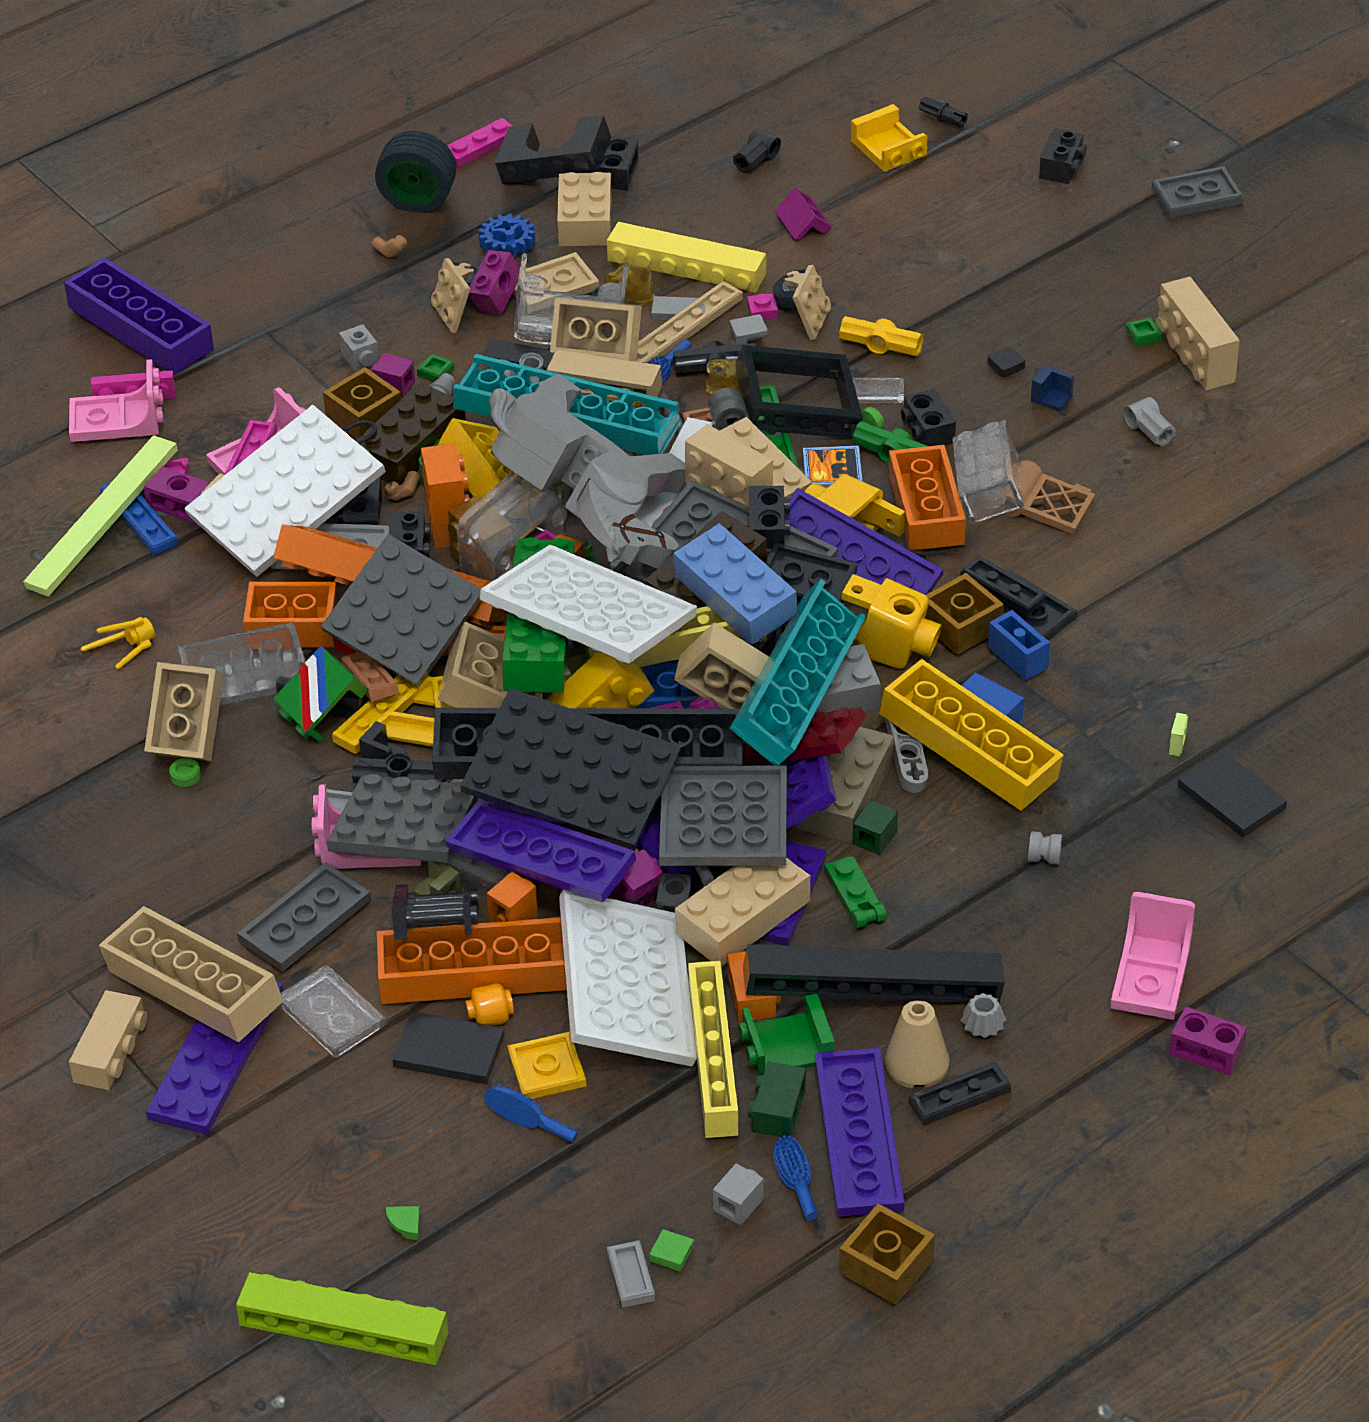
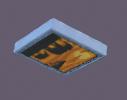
M859 446L803 448L804 474L812 481V484L818 483L827 488L842 475H849L862 481Z

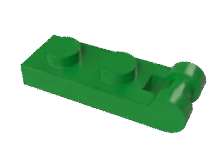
M854 856L824 864V873L856 929L865 927L868 922L874 920L876 923L887 920L884 905L878 901Z

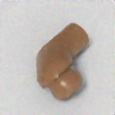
M397 235L395 239L391 238L388 241L378 236L373 239L371 246L384 256L393 258L403 252V248L407 246V240L402 235Z
M410 471L403 484L398 485L395 481H392V484L388 483L384 489L385 493L388 494V498L398 501L412 496L420 481V475L415 471Z

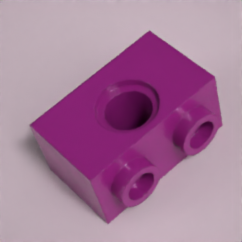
M488 250L470 285L468 294L480 312L503 313L523 273L512 254Z
M162 466L144 486L146 502L156 511L195 524L196 522L187 515L184 508L199 497L210 482Z

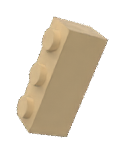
M105 990L69 1060L73 1083L110 1090L115 1078L118 1079L121 1076L123 1062L127 1054L130 1055L133 1052L135 1038L139 1030L142 1031L145 1028L147 1012L143 1009L141 997Z

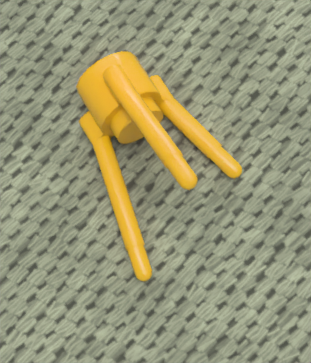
M139 617L132 621L97 628L96 632L98 634L121 629L125 630L84 645L80 650L85 652L126 637L131 645L136 644L138 646L116 664L115 668L119 670L141 651L152 646L150 640L155 638V631L151 622L146 617Z

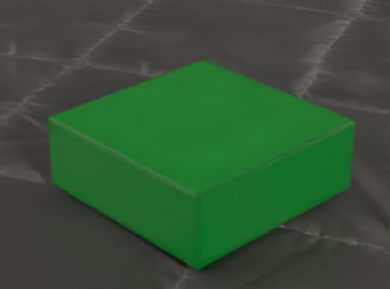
M1151 317L1126 323V332L1136 347L1161 341L1162 333Z
M431 354L417 368V376L434 382L442 374H451L455 370V365L453 361Z

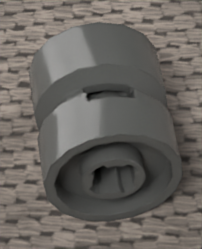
M722 388L711 395L708 407L715 429L720 431L745 417L750 420L743 397L736 389Z

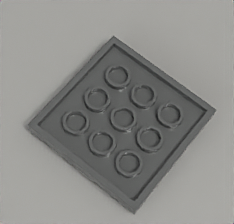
M387 534L321 625V628L340 642L419 688L457 635L463 623L467 621L481 601V588Z
M675 766L661 795L660 866L786 865L787 766Z
M377 774L362 775L327 840L328 851L448 863L453 851H450L445 841L477 803L479 798L461 792L462 782L447 783L433 779L425 781L409 779L407 777H382Z

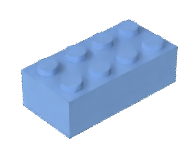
M720 523L673 553L675 577L750 645L797 615L796 591Z

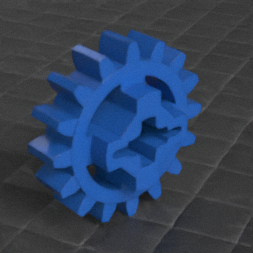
M499 214L498 219L488 218V223H482V229H479L480 247H484L485 253L488 250L509 252L515 258L518 252L526 254V248L532 249L533 243L536 241L534 224H530L529 219L522 220L521 215L513 218L511 214L507 216Z

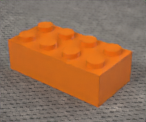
M945 445L889 451V480L896 506L905 511L904 536L908 550L965 545L966 518Z

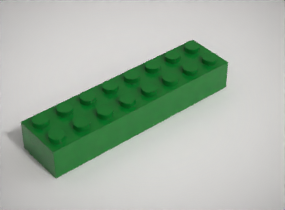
M532 537L517 539L513 568L548 545L575 555V540H566L564 538L538 540ZM508 612L503 652V691H509L511 688L520 692H564L569 639L557 632L544 629L536 623L518 618L515 614Z

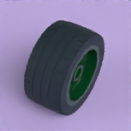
M415 130L401 132L393 136L381 152L375 170L376 186L383 197L399 209L421 213L432 211L445 201L451 190L456 175L455 157L451 149L434 135Z

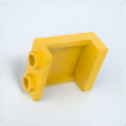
M894 104L851 120V142L884 172L927 155V135L921 133L914 136L899 122V108Z

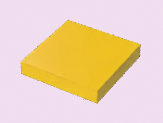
M570 1031L507 1046L508 1055L520 1092L522 1093L521 1095L526 1094L527 1099L529 1097L535 1099L587 1087L586 1078L575 1045L571 1042Z

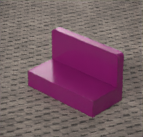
M796 188L788 194L775 210L790 234L797 241L811 227L824 234L832 228L814 200Z

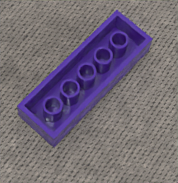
M105 257L64 282L69 308L143 356L152 359L154 363L165 370H173V375L214 350L210 323Z

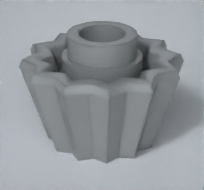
M982 993L981 995H975L973 999L969 1000L963 1010L964 1015L960 1021L965 1025V1031H970L973 1036L980 1035L986 1038L989 1035L996 1036L998 1031L1003 1030V1023L1007 1019L998 999L993 998L992 995Z

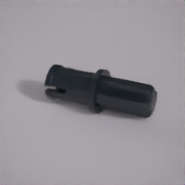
M928 97L920 100V111L937 117L939 122L946 121L958 128H963L968 120L966 112L950 107L947 102L940 103Z

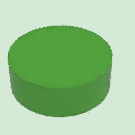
M867 407L861 411L863 415L862 422L881 429L884 428L883 417L877 409Z
M178 759L171 764L169 769L171 781L180 787L192 786L201 777L199 764L194 759Z

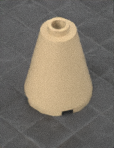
M912 1001L903 1007L884 1057L888 1076L895 1083L906 1088H914V1085L924 1084L925 1088L932 1087L942 1081L948 1073L949 1054L934 1008L924 1001Z

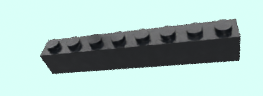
M747 944L743 963L746 995L805 997L818 993V996L823 998L968 1003L975 995L984 993L997 998L1000 1003L1005 984L1000 953Z

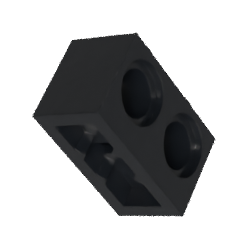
M610 137L598 172L611 173V189L628 191L639 161L638 139Z
M935 389L904 396V408L900 411L903 423L905 425L908 424L915 441L926 446H946L955 443L956 421Z
M381 477L377 478L338 510L339 524L380 525L383 499Z
M749 486V528L767 538V549H771L774 542L785 545V537H790V519H784V515H790V497L784 498V486Z

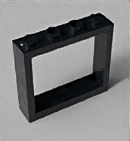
M741 345L735 368L750 421L759 430L853 439L856 426L863 420V415L846 355ZM830 369H834V370H836L837 372H829V371H830ZM756 371L835 379L843 409L763 402ZM760 416H764L763 420L757 419H759Z

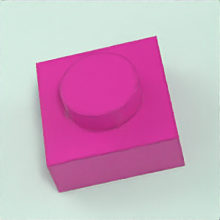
M773 293L747 296L750 316L761 314L763 320L778 318V308Z

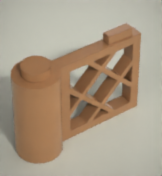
M1024 460L1017 464L996 499V506L1006 516L1016 517L1022 514L1074 535L1092 504L1095 494L1091 493L1092 489L1079 484L1074 486L1043 474L1041 468L1036 463ZM1044 485L1056 489L1057 493L1046 494L1043 489ZM1077 497L1084 500V503L1073 505L1069 498ZM1062 500L1065 507L1054 508L1051 502ZM1044 503L1047 510L1040 511L1032 508V506ZM1070 514L1073 522L1070 523L1062 520L1059 515Z

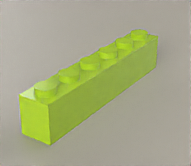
M249 1272L236 1303L240 1326L431 1365H437L449 1333L446 1312L434 1307L425 1308L406 1304L399 1300L390 1301L375 1298L369 1294L345 1292L335 1287L326 1288L311 1285L300 1280L291 1281L276 1278L270 1274L261 1275Z

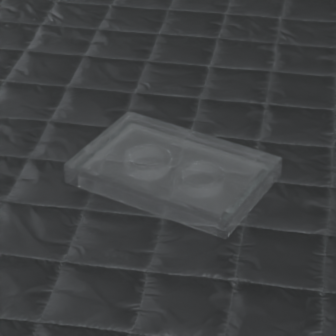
M327 964L281 993L283 1002L279 1006L335 1058L386 1025V1017Z

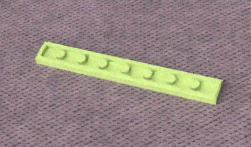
M153 435L23 581L25 588L49 597L140 494L147 482L177 452L176 443Z

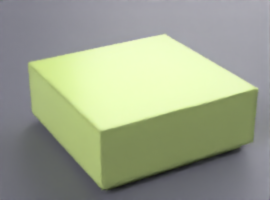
M1176 713L1171 731L1169 755L1180 756L1182 754L1187 734V714Z

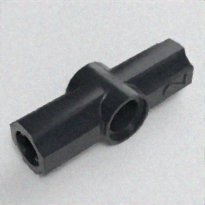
M710 341L702 348L675 350L673 352L675 374L706 372L713 377L722 376L728 369H736L735 364L741 345L755 346V343L724 346L719 341Z
M394 753L386 759L354 758L353 783H358L362 775L377 774L382 777H407L409 779L425 781L433 779L439 782H446V779H435L432 762L412 761L410 756L404 753Z

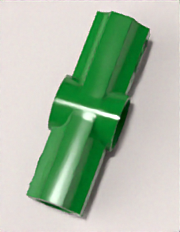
M862 421L856 426L852 443L878 452L879 457L887 464H889V451L928 447L913 441L911 436L903 429L895 428L889 432Z

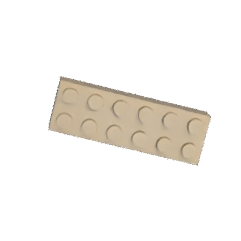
M145 906L99 944L109 972L237 1042H240L283 1002L274 974Z

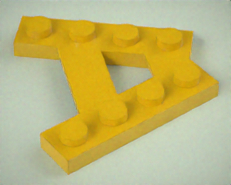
M427 675L419 688L396 676L394 680L398 684L399 693L372 702L369 700L332 733L333 742L357 754L360 751L359 739L375 721L386 725L387 739L433 747L434 718L402 712L412 703L435 706V708H456L438 700L443 676L430 677Z

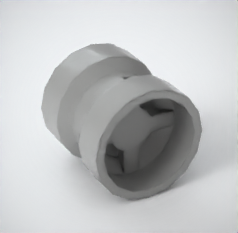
M1031 831L1028 862H1039L1041 858H1044L1049 864L1059 865L1062 834H1052L1043 837L1041 832Z

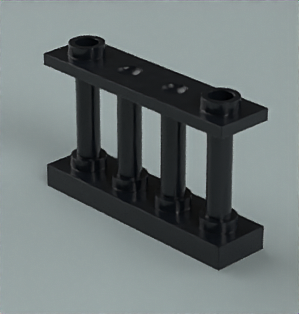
M464 880V892L415 895V892L409 893L408 884L396 885L392 904L394 940L407 939L408 929H414V926L464 922L465 935L472 934V925H478L477 907H479L477 888H471V880Z

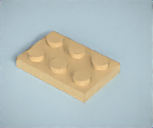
M574 252L522 270L523 273L512 294L526 312L531 313L554 305L555 298H575L593 292L599 287V280L579 255Z

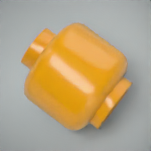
M499 983L473 988L471 1000L465 1001L468 1019L475 1018L476 1023L490 1026L502 1025L508 1022L509 1015L514 1014L510 990H504L503 986Z

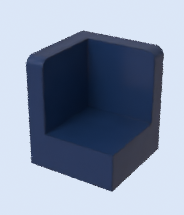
M1044 365L1032 380L1031 402L1061 411L1073 397L1074 376Z

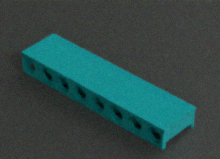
M475 354L473 357L474 363L460 384H455L453 387V406L455 409L492 418L489 399L495 389L502 388L518 399L520 395L534 393L540 382L532 383L530 380L531 376H537L544 381L558 373ZM486 364L490 366L492 370L487 369L482 371L479 365ZM504 371H514L517 376L507 377ZM562 375L580 389L587 388L594 393L584 396L580 390L569 413L609 439L620 449L643 455L663 454L680 425L678 402ZM615 395L620 400L609 402L606 396ZM640 401L644 403L646 407L643 406L635 408L632 402ZM666 407L671 411V414L668 418L660 414L658 408Z
M820 579L802 597L797 606V615L790 619L730 726L734 733L774 766H779L780 763L795 751L866 617L863 613L856 616L823 588L826 583L823 579Z

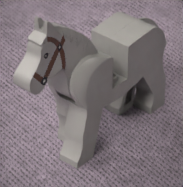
M560 374L541 381L534 393L522 394L518 399L502 388L495 389L489 399L491 406L490 414L501 430L492 445L493 454L503 465L540 490L560 480L572 487L574 491L565 508L580 518L592 535L606 547L610 562L620 559L629 565L640 562L658 569L677 551L678 543L673 537L664 532L654 530L650 525L638 519L636 515L646 496H655L662 492L677 494L681 492L685 485V463L672 453L630 457L609 439L569 413L581 389Z

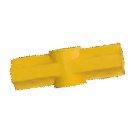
M845 316L839 330V338L842 340L864 344L871 352L876 354H883L890 350L918 357L923 344V334L897 328L893 322L887 319H879L873 323Z

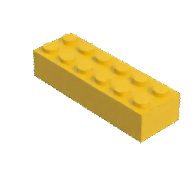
M923 659L919 660L884 689L880 715L1020 811L1058 780L1064 757L1061 752Z

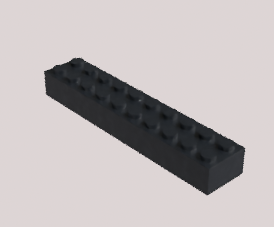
M435 708L432 753L435 779L465 778L500 708ZM570 708L680 745L681 755L675 766H742L743 739L730 729L740 709Z

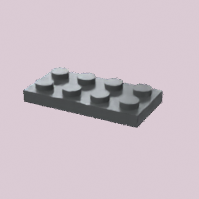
M325 862L237 933L238 942L283 972L371 901V893Z

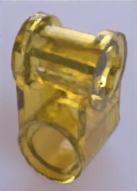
M624 261L620 263L615 272H610L604 277L605 286L613 287L616 290V295L639 305L649 304L653 301L655 296L653 274L649 270Z
M715 359L708 362L706 371L709 374V380H707L705 387L708 393L713 394L722 388H733L741 393L735 368L737 359Z

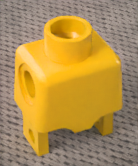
M849 475L840 476L827 488L818 483H813L804 491L874 531L882 527L899 537L905 533V511L883 500L882 490Z
M852 574L842 592L841 599L869 609L867 619L863 621L852 644H864L870 660L896 669H903L913 652L929 658L939 639L942 625L925 618L929 604L928 597L888 578L880 585Z

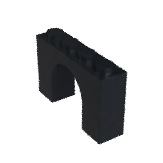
M604 115L583 117L579 119L574 135L568 142L552 150L538 151L540 143L533 124L510 126L496 158L495 165L502 184L559 177V174L570 172H598L611 134Z

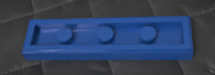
M111 482L100 486L101 494ZM140 494L120 515L123 521L154 556L179 545L178 537Z

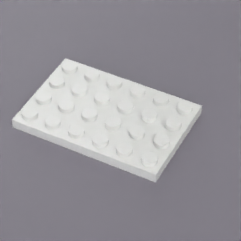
M311 405L184 509L190 518L257 577L278 560L273 558L282 524L303 525L316 529L386 471L382 463L319 409Z
M548 545L483 587L480 591V600L492 604L495 608L515 614L518 618L529 620L544 629L557 632L569 640L580 642L595 651H601L615 657L620 662L628 664L696 617L697 612L696 605L552 545Z
M563 889L559 896L571 1042L693 1066L697 1059L687 964L684 940L676 934L675 913L606 898L602 903Z

